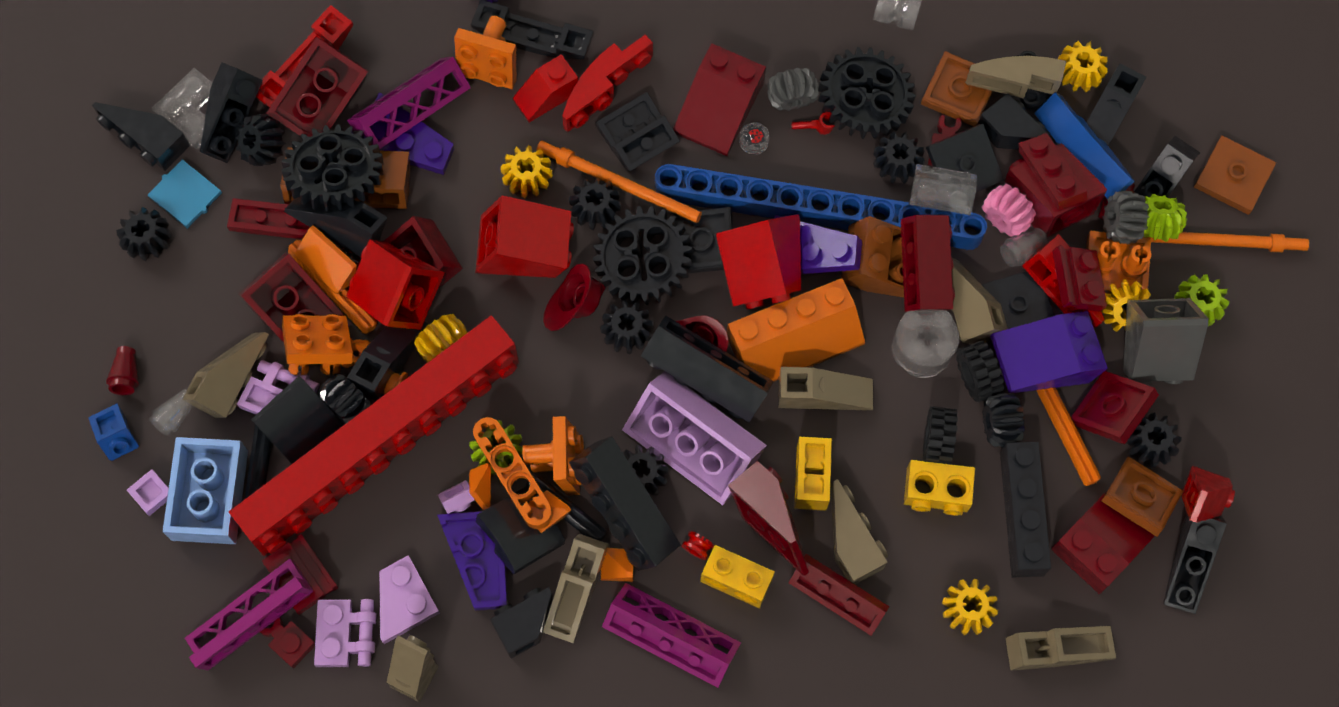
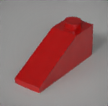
M1058 234L1038 250L1022 267L1064 314L1088 311L1095 328L1105 320L1102 312L1074 309V306L1062 307L1052 251L1059 245L1065 249H1069L1070 246Z
M1192 466L1181 495L1190 521L1200 522L1222 515L1225 507L1230 508L1235 496V490L1232 489L1233 485L1229 478Z

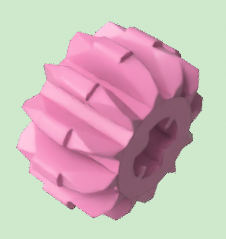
M1008 184L1004 186L999 185L996 189H993L987 195L982 206L983 211L986 213L985 217L991 221L992 226L997 227L1000 233L1005 232L1010 237L1014 235L1019 236L1022 232H1025L1031 226L1036 215L1035 210L1032 208L1033 203L1027 200L1026 194L1023 195L1019 192L1018 188L1015 187L1013 189Z

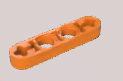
M490 417L480 419L473 428V435L478 446L526 524L534 529L545 528L553 518V512L548 500L500 423ZM486 427L490 430L496 429L493 435L499 445L494 448L487 437L480 438L484 435L483 429ZM509 452L514 456L513 462L509 467L501 468L496 464V458L500 453ZM519 478L527 479L530 482V488L524 494H516L512 491L514 481ZM532 497L538 509L545 508L542 512L544 517L541 520H538L536 517L529 518L533 513L527 501Z

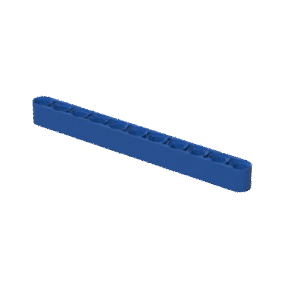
M674 164L662 165L655 173V191L687 205L712 209L731 207L732 212L773 219L775 215L785 217L799 214L801 222L841 230H848L849 225L868 216L874 217L873 214L875 213L885 215L887 219L882 221L900 228L901 219L909 216L949 215V225L952 229L950 247L965 250L977 248L981 244L987 230L985 218L972 212ZM671 179L676 183L672 186H665L661 182ZM695 184H701L706 188L702 191H696L691 187ZM725 189H731L735 191L736 194L732 196H726L722 193V191ZM762 194L766 199L757 201L752 198V195ZM792 199L796 202V204L793 206L785 205L782 202V200ZM820 203L823 204L826 207V209L823 211H818L814 209L812 205ZM843 209H853L857 214L853 216L846 215ZM965 228H973L978 234L970 235L965 231Z

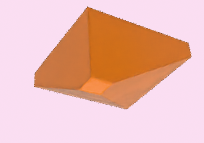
M489 463L471 469L469 473L470 495L483 511L490 507L491 466Z
M548 490L543 492L551 506L553 518L548 526L538 529L540 533H543L562 520L571 511V508ZM531 500L528 504L533 514L529 518L536 517L538 520H541L544 517L542 512L545 508L538 509L534 501Z
M608 548L601 568V581L633 582L634 566L629 562L624 549Z

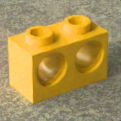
M799 437L796 449L794 509L827 510L830 502L832 438Z
M910 460L906 471L904 505H909L911 509L921 512L930 511L931 508L944 510L943 513L954 516L968 512L973 500L975 467ZM919 481L926 482L930 486L931 492L926 494L920 493L916 489L915 483ZM950 485L959 487L962 491V497L951 496L948 493L947 487Z
M714 545L701 574L700 582L760 609L775 571Z

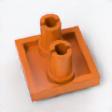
M491 16L483 34L458 28L454 36L455 58L466 78H475L491 83L496 87H505L513 90L517 81L516 44L506 42L505 38L502 37L506 28V22L501 17Z
M1089 231L1086 249L1097 251L1105 293H1112L1110 289L1111 283L1120 288L1123 279L1128 281L1129 286L1137 281L1142 286L1141 290L1148 289L1149 267L1152 256L1151 238L1138 239L1136 243L1120 244L1119 242L1107 239L1105 232Z
M334 314L326 316L283 315L282 329L286 361L289 364L288 370L291 374L298 375L299 365L301 367V375H306L309 372V364H321L320 370L323 374L330 375V367L332 366V373L334 375L335 373H340V364H352L353 352L347 316Z
M566 416L553 417V440L551 443L523 445V461L525 465L530 464L533 473L553 471V480L567 496L580 495V485L582 484L576 479L574 470L569 462L584 451L582 434L579 435L576 427L570 423Z

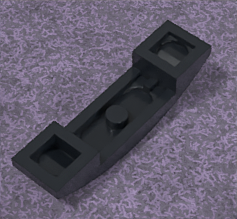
M480 0L471 23V28L483 34L491 16L501 17L506 22V28L502 34L506 42L516 44V48L540 55L558 57L562 54L565 59H585L594 34L592 30L567 23L562 28L509 13V7L485 0Z

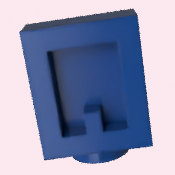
M118 403L88 417L96 441L110 461L139 447L137 440L130 432L124 413Z

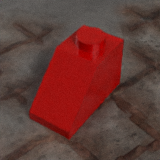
M561 54L537 68L514 95L513 101L530 123L567 101L578 82V76Z

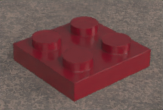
M1104 371L1071 416V419L1078 428L1125 445L1159 394L1152 386Z

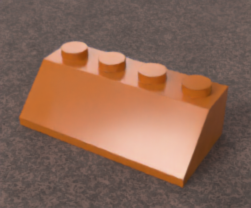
M843 278L727 324L729 344L736 359L772 381L778 380L781 367H811L865 345L856 305Z

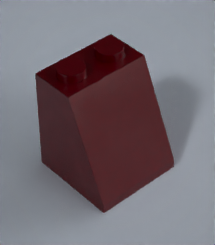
M1062 143L1056 145V147L1087 190L1088 200L1058 210L1023 158L1009 166V171L1004 180L1005 184L1010 185L1013 189L1015 187L1018 188L1019 192L1023 195L1026 194L1027 200L1033 203L1032 208L1035 210L1036 215L1031 224L1042 241L1093 215L1107 192L1105 186Z

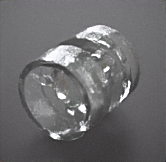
M878 0L873 20L886 24L895 21L897 27L913 31L922 0Z

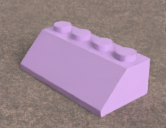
M666 371L648 384L622 431L646 449L652 446L654 448V455L662 454L665 463L721 505H724L732 495L728 485L753 465L767 446L690 388L678 383Z

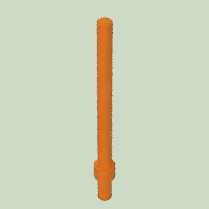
M542 140L537 146L536 150L541 148L544 155L555 159L556 164L565 168L573 167L595 178L598 176L604 182L610 181L613 186L695 223H698L701 218V211L576 156L575 152L565 147L560 149Z
M1182 232L1179 234L1178 239L1169 238L1168 242L1162 239L1154 241L1151 238V242L1264 248L1268 249L1269 252L1281 253L1284 250L1308 251L1309 239L1287 238L1284 234L1250 236Z

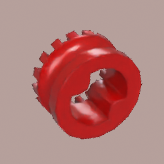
M689 531V540L687 542L683 541L681 546L693 556L707 560V551L712 550L714 544L708 539L703 540L704 536L699 538L700 534Z

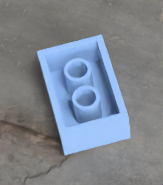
M176 437L163 525V533L171 541L236 544L239 525L229 514V511L242 502L248 450L241 441Z

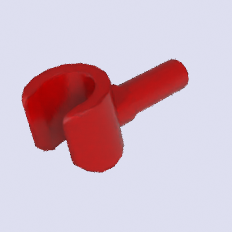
M824 112L818 120L792 122V129L811 128L825 135L829 134L835 125L823 123V121L829 122L832 114L831 112Z

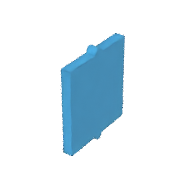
M182 159L167 175H162V180L148 194V197L188 229L202 213L208 212L207 208L222 194V191Z

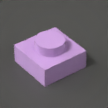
M151 469L130 486L127 491L146 514L150 516L167 502L169 488Z
M466 480L438 494L447 514L462 512L470 507L471 502L474 501V498L470 495L469 484Z

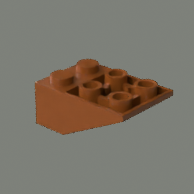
M871 216L849 225L848 234L856 235L862 240L860 269L842 271L841 278H843L845 284L866 292L904 297L901 228Z

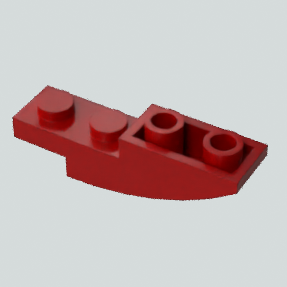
M646 34L623 51L615 43L612 44L581 75L567 100L562 115L563 127L567 133L574 127H582L589 120V116L596 111H603L609 107L614 99V84L616 86L620 85L627 79L629 73L636 68L641 69L651 61L653 57V42Z

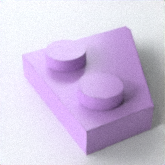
M409 555L379 571L380 638L384 644L440 614Z

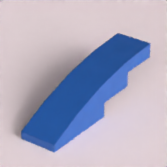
M1055 92L1034 113L1058 144L1062 143L1105 186L1107 192L1104 196L1107 199L1109 196H1113L1115 192L1125 191L1135 182L1106 142L1096 136L1082 117L1076 115L1062 95Z

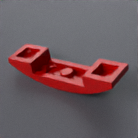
M330 5L311 25L313 32L275 73L270 70L263 77L256 98L270 108L315 38H321L338 50L352 29L353 22Z

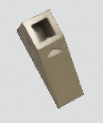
M953 258L952 287L955 291V299L952 311L956 320V334L962 343L970 345L979 341H984V343L991 341V334L1008 329L1001 304L957 259Z
M266 332L252 333L197 371L182 400L214 418H226L227 415H230L237 406L238 399L236 397L241 388L247 385L252 376V366L266 350L267 344L265 341L269 334Z
M781 367L778 377V408L873 410V379L817 368Z
M836 479L831 487L834 560L844 577L856 585L883 570L887 564L885 558L888 557V554L883 544L879 540L875 542L870 534L871 525L867 517L862 512L858 514L852 504L855 502V499L848 486H842L839 480Z
M398 635L394 644L387 684L392 689L420 703L439 667L433 659L434 655L430 653L431 650L426 647L427 644L412 635H409L407 640Z

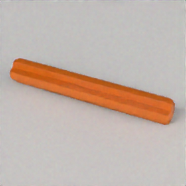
M301 240L291 243L288 247V253L362 333L368 334L377 327V320L346 297L348 293L347 288L338 294L334 293L295 256L296 249Z
M1057 389L1036 390L1083 484L1090 486L1097 483L1101 479V475Z

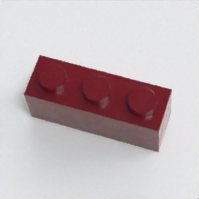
M913 215L901 219L905 312H940L953 309L955 291L952 287L953 258L950 247L952 229L949 225V215Z

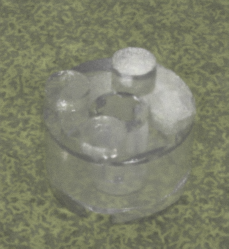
M911 310L904 314L892 340V354L895 362L908 371V374L918 378H930L941 373L950 364L959 344V331L951 314L946 310Z

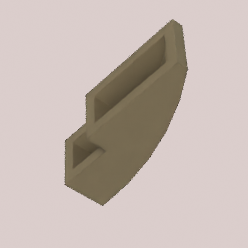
M1012 56L986 60L971 65L965 84L1003 94L1008 93L1011 96L1023 99L1027 89L1053 95L1055 92L1057 93L1062 82L1066 61L1038 56Z
M578 534L574 538L542 633L570 643L575 642L609 546L608 543L582 534Z
M1111 626L1055 628L1042 632L1016 633L1005 638L1010 670L1059 667L1116 659Z

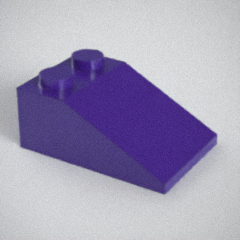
M1088 311L1060 314L990 335L1009 393L1088 384L1108 369Z

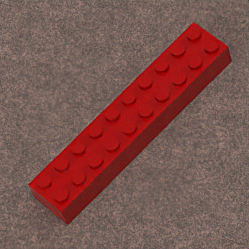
M492 315L231 509L229 514L263 556L268 553H274L286 544L285 540L294 533L300 534L307 530L312 524L311 520L320 513L327 514L338 505V500L344 495L357 492L364 485V480L373 473L378 475L386 470L390 465L389 461L398 454L405 455L415 447V442L422 436H429L435 433L441 427V422L450 415L454 417L460 414L466 408L468 401L475 396L479 398L485 395L492 388L491 384L500 377L504 379L510 376L517 369L516 365L519 364L514 341Z

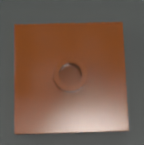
M944 51L922 98L921 105L954 119L960 118L961 122L968 125L976 126L992 91L965 84L970 67L975 63Z
M1221 135L1194 188L1249 215L1277 162Z
M1128 456L1101 502L1158 537L1179 501L1183 490Z

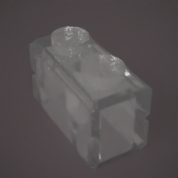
M916 164L909 205L971 215L977 188V174L937 167L931 169L929 166Z

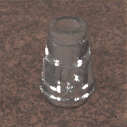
M1036 228L1019 236L1006 239L1004 245L1000 248L1001 256L1011 267L1022 266L1047 243V237L1041 229Z
M183 389L180 393H177L152 411L153 415L149 420L162 434L169 436L172 432L176 433L192 410L193 406L182 400L187 390Z

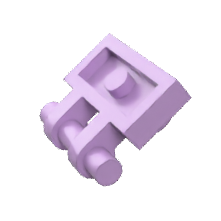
M261 360L257 371L266 374L263 381L251 376L237 405L239 408L256 415L283 391L275 387L276 382L279 380L290 384L300 376L315 393H317L320 384L310 380L308 375H301V372L298 375L291 374L280 363H269Z
M362 599L360 612L352 613L351 600H318L314 665L316 667H349L350 654H358V666H371V654L375 653V642H372L373 624H376L377 613L373 612L374 600ZM351 625H360L359 641L350 642Z

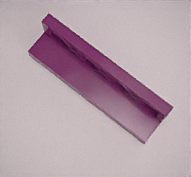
M454 57L440 58L347 121L353 127V131L363 130L366 138L373 137V145L378 144L379 149H381L471 87ZM451 72L459 84V87L452 92L442 89L445 76ZM425 89L435 92L433 104L429 107L419 105L421 92ZM401 105L412 107L410 118L405 123L395 121L397 109ZM390 113L389 119L384 118L386 115ZM377 121L388 123L386 136L378 141L370 126Z
M288 559L184 638L193 651L189 659L195 668L209 671L313 592V589L292 559ZM290 570L294 578L278 589L280 577ZM260 592L270 594L268 598L252 609L253 599ZM234 612L243 613V617L225 629L228 616ZM219 624L218 629H212ZM207 632L217 633L216 637L203 647L197 642Z
M627 583L624 584L611 603L602 625L604 629L717 688L720 686L730 663L741 645V642ZM627 596L635 600L640 606H634L624 601L625 597ZM655 614H661L667 617L669 621H662ZM684 629H690L696 632L698 636H691ZM713 644H719L729 649L728 654L716 649Z

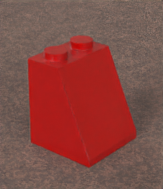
M502 195L481 215L476 273L556 278L568 269L571 263L572 255L571 251H568L569 240L574 231V224L571 222V211Z
M799 214L769 219L716 233L733 306L745 304L746 310L764 306L763 299L771 298L772 303L790 300V293L801 290Z
M370 239L362 251L360 264L350 280V288L346 297L387 327L421 330L445 272L387 242Z

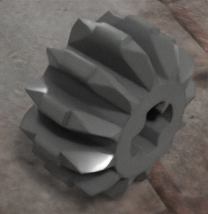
M797 67L793 70L787 69L785 72H778L776 76H772L767 84V93L772 107L780 111L785 109L787 111L792 109L799 110L800 107L809 106L810 103L817 100L819 95L817 78H815L814 72L807 68L800 69Z
M1132 191L1115 192L1113 196H1109L1108 205L1104 206L1105 214L1102 217L1104 219L1103 230L1106 231L1107 239L1119 242L1120 244L1136 243L1138 239L1143 238L1144 230L1148 229L1147 219L1150 218L1147 215L1149 205L1145 203L1144 196L1132 193Z

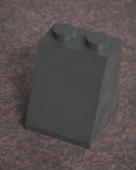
M1191 298L1127 300L1123 372L1128 379L1150 385L1152 381L1181 384L1183 380H1194L1209 318Z

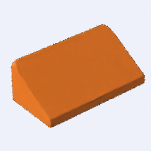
M311 226L296 249L295 256L334 293L338 294L349 286L351 278L356 273L357 264L318 228Z

